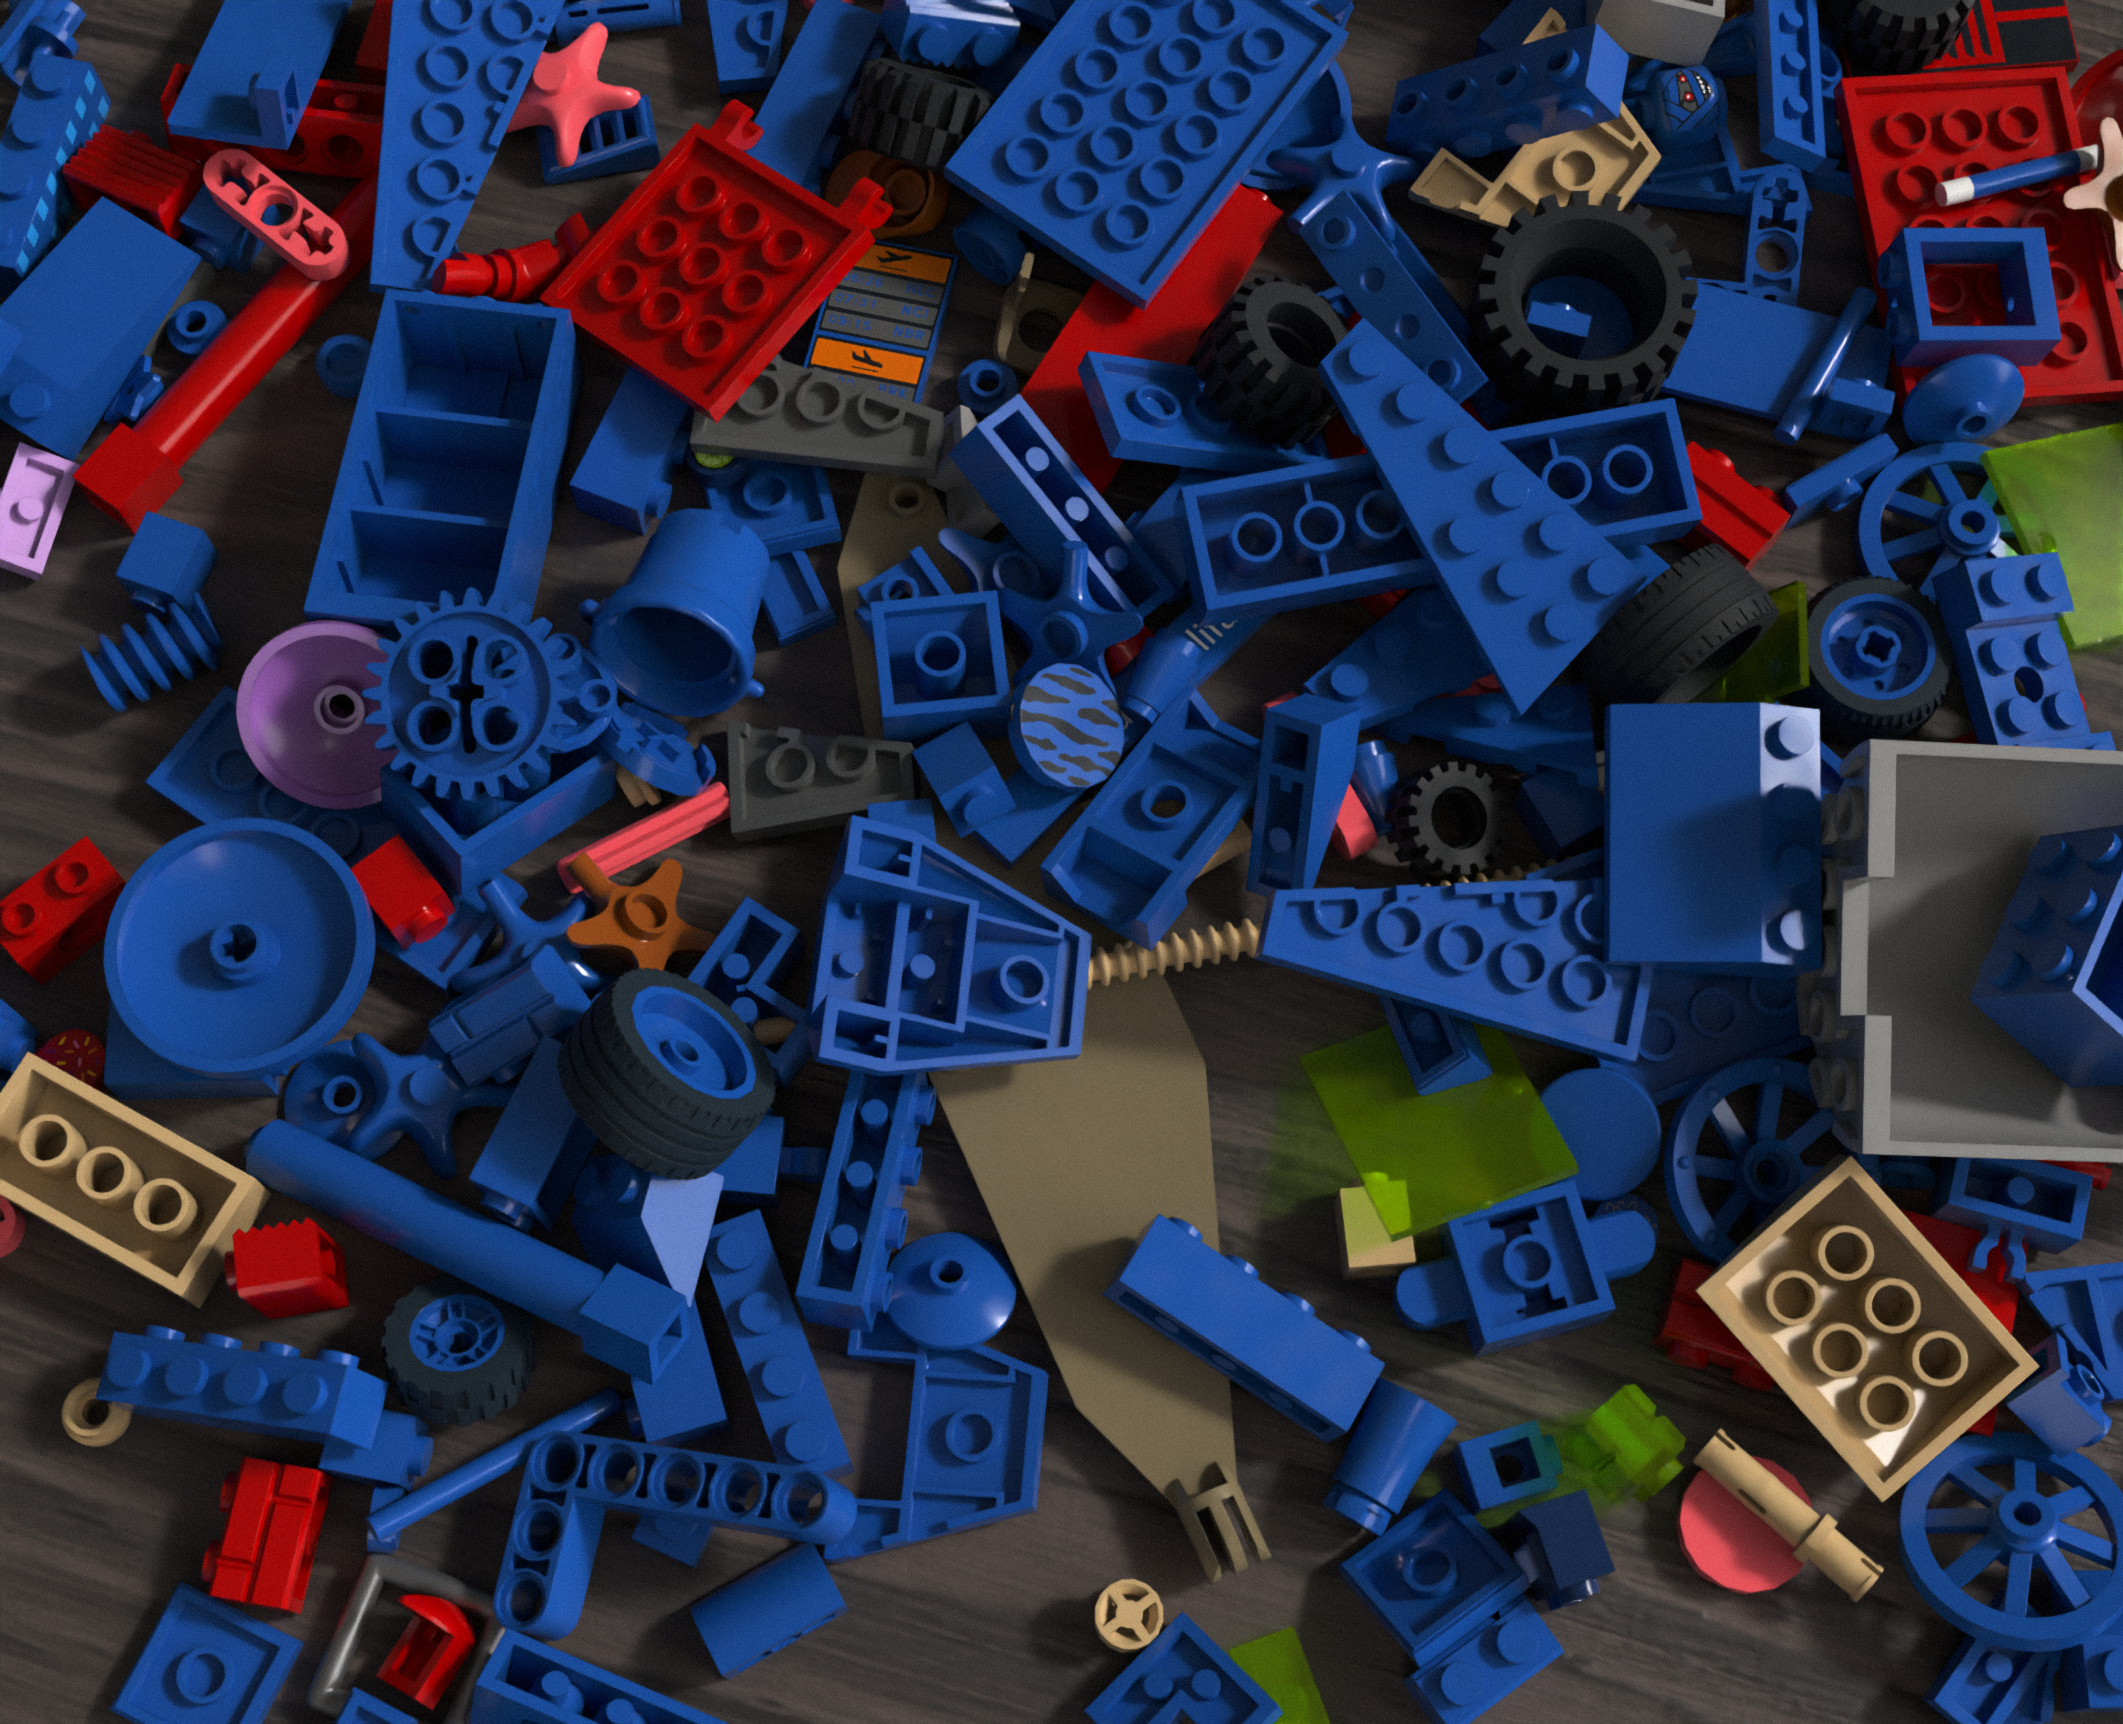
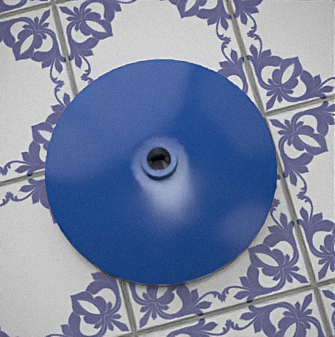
M234 818L216 821L194 828L163 845L135 871L126 883L115 903L106 930L104 943L106 983L113 1004L125 1025L137 1039L171 1065L190 1073L217 1079H245L268 1075L286 1069L318 1051L341 1030L352 1016L364 995L374 964L376 946L374 920L368 898L360 882L343 859L321 839L308 831L277 820ZM254 950L253 952L249 953V956L246 960L242 961L246 953Z

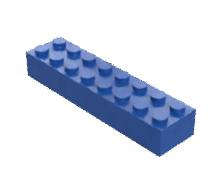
M1674 398L1488 431L1617 550L1683 538L1703 519ZM1368 453L1182 486L1173 504V512L1198 628L1437 583L1405 526L1406 519L1391 492L1386 493L1376 475L1378 469Z

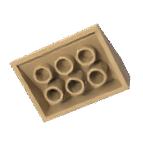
M1836 1155L1775 1209L1694 1289L1882 1503L2040 1367L1857 1161L1849 1155Z

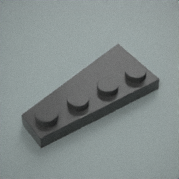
M777 354L717 424L695 410L689 443L694 453L937 479L945 420L944 413L870 386L866 389L839 380L837 374L814 367L812 371L784 361L781 355Z

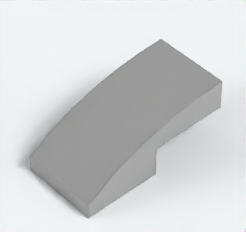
M959 404L944 418L945 424L937 479L926 478V484L946 493L948 528H955L981 539L1001 520L948 456V453L978 424L970 408Z

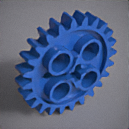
M467 587L463 605H459L451 593L446 590L440 591L439 611L435 612L427 604L419 600L415 602V609L419 619L417 623L412 625L399 617L393 619L396 629L402 636L397 643L388 639L378 638L376 643L389 657L386 663H367L366 669L381 677L380 686L363 690L362 696L380 703L381 709L367 716L365 722L373 727H386L387 732L374 745L376 749L383 752L399 750L390 766L393 771L404 773L416 766L411 785L424 790L436 778V796L449 800L459 784L463 800L476 803L481 785H484L491 798L500 800L504 797L505 779H509L517 788L525 790L529 787L524 769L531 766L545 774L550 771L546 760L542 756L546 748L558 752L566 751L567 747L554 734L557 727L574 728L577 725L574 719L562 713V707L564 704L581 700V695L568 688H563L562 682L576 675L578 670L572 664L556 662V659L568 648L565 641L560 638L546 642L543 641L553 625L549 620L541 617L527 625L532 607L520 600L507 613V596L500 591L495 590L486 606L483 604L480 592L473 587ZM475 637L478 640V646L475 649L472 667L467 648L469 639ZM449 647L453 655L451 669L443 677L431 679L427 671L429 656L438 648ZM515 647L519 656L517 669L507 678L496 679L491 668L493 657L503 648ZM473 684L484 689L483 698L472 700L471 707L461 703V692L471 691ZM446 711L452 722L451 733L440 744L431 745L426 738L427 722L436 713ZM513 712L518 723L515 736L506 744L495 745L490 734L492 722L501 713ZM472 723L473 735L476 738V750L468 754L466 752V744L469 740Z

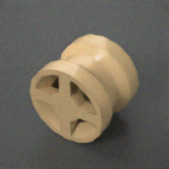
M1121 1579L1110 1584L1100 1594L1095 1606L1094 1626L1099 1638L1108 1648L1119 1653H1137L1146 1649L1157 1638L1163 1623V1605L1158 1594L1148 1584L1136 1579Z

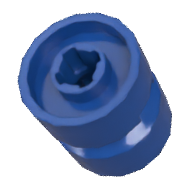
M977 205L952 231L955 245L965 260L977 272L999 285H1008L1016 278L1027 252L1032 253V250H1040L1045 246L985 205Z

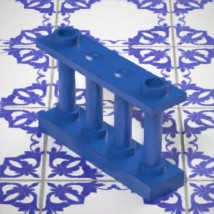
M1346 190L1341 191L1298 230L1299 234L1361 318L1364 317L1456 403L1460 405L1467 399L1491 431L1495 430L1528 401L1518 396L1509 407L1497 397L1502 382L1500 377L1498 376L1486 383L1489 379L1479 367L1483 353L1472 356L1470 354L1467 340L1472 326L1466 325L1467 314L1397 221L1391 217L1395 225V239L1391 243H1386L1349 192Z

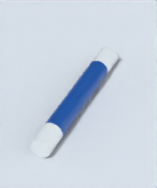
M2097 144L1938 183L1935 186V199L1939 206L1945 207L2097 169Z

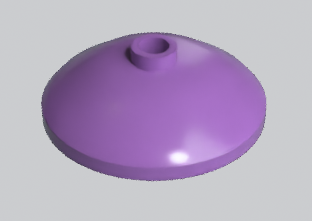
M317 620L306 622L276 635L260 649L247 666L239 685L236 700V716L240 737L245 750L257 769L269 782L285 794L301 802L329 809L359 808L382 800L380 768L391 762L399 750L383 752L376 749L374 744L387 732L386 727H373L366 724L365 718L371 713L380 710L381 707L380 703L363 697L362 691L380 686L381 677L368 671L366 665L367 663L375 662L386 663L389 655L376 643L378 638L388 639L384 635L371 628L348 621ZM344 694L349 696L354 702V711L346 712L338 708L335 703V695ZM433 716L426 725V738L431 737Z

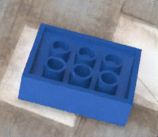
M1761 702L1610 704L1605 707L1604 964L1786 980L1822 968L1820 709Z

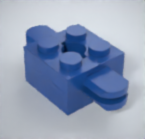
M1574 1180L1446 1213L1436 1229L1444 1257L1409 1266L1401 1273L1395 1283L1392 1294L1393 1309L1399 1320L1413 1330L1425 1331L1464 1321L1475 1357L1601 1324L1616 1309L1607 1282L1635 1275L1643 1269L1653 1257L1656 1245L1654 1231L1649 1222L1633 1210H1619L1587 1219Z

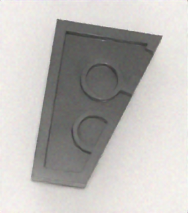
M727 720L731 834L739 843L845 825L851 815L868 819L867 804L921 799L919 764L912 754L915 748L911 743L839 734L836 738L806 735L801 729L779 726L778 730L775 731L751 728L747 722Z

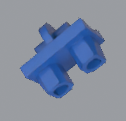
M8 0V11L11 15L0 29V73L17 92L21 89L34 52L73 59L79 51V45L72 35L84 20L86 14L71 0Z

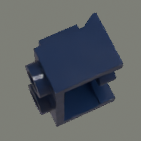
M1586 1488L1520 1509L1500 1525L1501 1530L1516 1542L1510 1547L1514 1561L1525 1571L1531 1587L1526 1589L1525 1593L1534 1592L1537 1602L1546 1599L1550 1612L1590 1599V1596L1601 1593L1598 1581L1615 1571Z

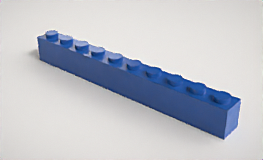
M840 0L815 1L754 121L755 124L762 127L764 133L756 145L744 151L745 153L820 198V183L826 171H834L844 151V135L848 128L865 61L877 58L890 59L892 46L889 42H886V35L879 25L881 15ZM629 366L569 484L578 511L645 536L653 518H662L669 506L673 491L671 482L679 466L683 468L688 466L685 451L690 442L695 409Z

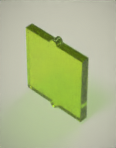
M1797 580L1767 592L1779 609V616L1765 637L1720 680L1721 703L1761 702L1772 704L1774 698L1809 686L1806 583Z

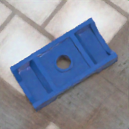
M2058 552L1964 561L1931 578L1945 630L1952 644L1955 665L1978 744L2116 751L2111 731L2090 733L2084 706L2057 619L2074 612L2075 609ZM2014 676L2022 682L2026 697L2020 696L2017 692Z
M1186 685L1040 865L1045 893L1151 952L1186 907V889L1250 807L1255 809L1262 741L1219 720L1195 688ZM1170 799L1179 801L1184 805L1183 810L1179 814L1169 818L1158 817L1151 812L1155 804Z

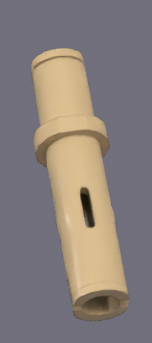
M1720 1428L1692 1462L1703 1468L1740 1500L1746 1508L1755 1513L1795 1548L1792 1555L1803 1564L1808 1559L1856 1603L1871 1588L1884 1568L1872 1561L1837 1531L1835 1526L1838 1521L1831 1515L1826 1513L1821 1517L1780 1482L1774 1474L1766 1470L1725 1434L1726 1432Z

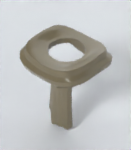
M1027 252L1015 281L1005 291L993 341V355L998 362L1006 364L1012 371L1031 377L1047 352L1034 351L1028 348L1022 341L1019 334L1021 319L1027 314L1036 311L1046 312L1054 316L1061 323L1062 328H1064L1084 298V295L1075 290L1030 279L1035 254Z

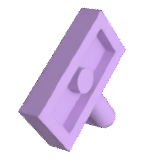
M19 442L3 487L0 488L1 568L37 581L39 580L75 482L72 476L80 468V464Z

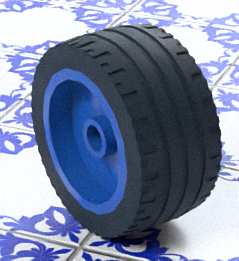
M637 968L636 970L633 969L625 972L603 990L572 1027L559 1050L557 1059L559 1061L557 1065L559 1069L558 1074L562 1081L561 1085L565 1090V1095L570 1100V1104L576 1110L579 1118L593 1131L592 1133L626 1161L632 1162L633 1165L641 1167L649 1173H655V1175L660 1177L665 1176L668 1179L691 1180L692 1178L698 1179L711 1173L726 1161L759 1125L773 1103L776 1094L774 1093L776 1090L774 1084L775 1077L773 1076L774 1071L770 1066V1060L767 1058L765 1050L761 1047V1043L755 1038L754 1033L749 1030L745 1022L730 1007L721 1002L718 997L713 996L708 990L701 988L700 985L675 973L672 974L655 968Z

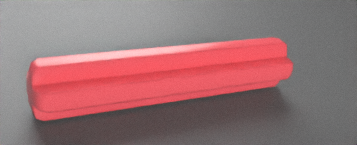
M715 782L707 786L701 794L694 797L687 796L558 860L556 869L565 888L571 894L584 890L566 870V867L583 852L593 860L607 877H610L729 818L730 794L721 782Z

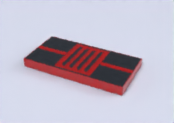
M1976 0L1957 41L1953 42L1950 50L1942 58L1935 55L1932 63L1922 68H1919L1912 62L1908 71L1895 72L1894 66L1890 64H1885L1883 70L1871 68L1872 61L1862 57L1857 62L1848 57L1850 49L1846 45L1837 48L1838 58L1842 66V75L1845 78L2065 66L2067 73L2074 72L2080 61L2065 0Z

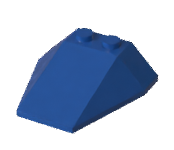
M851 815L848 819L820 907L804 1021L814 1061L876 1076H889L1076 1059L1081 1054L1092 935L914 830Z

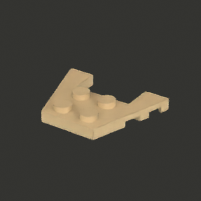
M1550 7L1523 44L1567 32L1565 21L1556 10ZM1621 100L1618 119L1593 125L1584 130H1574L1544 138L1532 144H1523L1493 183L1486 180L1442 147L1409 189L1408 197L1414 202L1497 229L1502 227L1507 231L1511 216L1525 206L1530 214L1534 216L1539 199L1552 194L1556 195L1559 206L1564 207L1568 203L1571 191L1589 190V205L1601 206L1605 193L1622 197L1618 210L1622 211L1658 165L1662 156Z

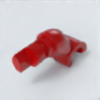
M578 212L569 217L555 231L557 244L553 246L549 238L513 249H495L490 254L453 253L449 259H443L433 272L431 291L440 295L466 298L486 296L501 302L533 303L539 299L605 223H600L589 231L581 213Z

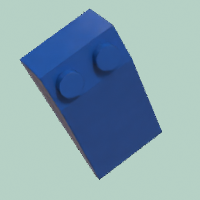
M102 196L0 306V317L26 335L0 376V419L41 445L74 462L126 377L202 260V257Z

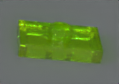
M1294 1626L1228 1651L1229 1657L1280 1706L1284 1714L1274 1724H1331Z

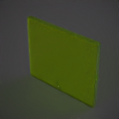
M2123 422L2068 434L2057 433L2049 438L1985 451L1979 458L2024 554L2058 552L2075 609L2074 612L2057 619L2069 650L2072 651L2122 639Z
M1472 1022L1493 1069L1492 1075L1476 1082L1425 1096L1417 1093L1389 1024L1380 1029L1300 1057L1301 1066L1391 1242L1478 1210H1487L1492 1205L1579 1173L1576 1160L1501 1030Z

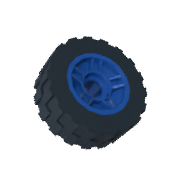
M448 1274L437 1276L435 1280L426 1284L422 1282L411 1288L412 1292L405 1298L401 1296L394 1304L393 1313L391 1316L387 1315L383 1324L385 1336H381V1348L390 1389L393 1388L397 1402L401 1407L404 1405L408 1407L411 1415L417 1416L420 1420L423 1418L432 1420L434 1425L459 1424V1427L469 1426L475 1421L484 1419L486 1422L497 1417L498 1412L505 1408L509 1410L518 1402V1396L523 1391L526 1392L532 1383V1371H536L537 1366L533 1321L530 1319L529 1312L454 1276H448ZM466 1348V1351L457 1353L456 1349Z

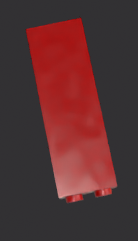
M1241 184L1238 186L1145 311H1142L1098 280H1095L1021 391V397L1102 498L1127 460L1110 457L1077 371L1085 353L1091 351L1188 366L1194 358L1195 346L1200 341V335L1236 293L1271 239L1284 214L1282 210L1274 206L1271 199L1263 192L1254 188H1245Z

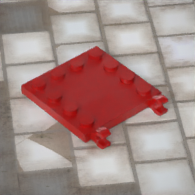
M736 99L730 101L723 108L718 119L708 130L696 122L539 297V300L545 307L570 309L573 326L576 331L716 424L875 243V239L869 229L873 230L882 226L893 211L890 204L880 199L884 193L883 187L866 177L856 182L844 202L836 208L745 153L744 151L756 145L764 131L762 127L749 120L754 114L753 110Z

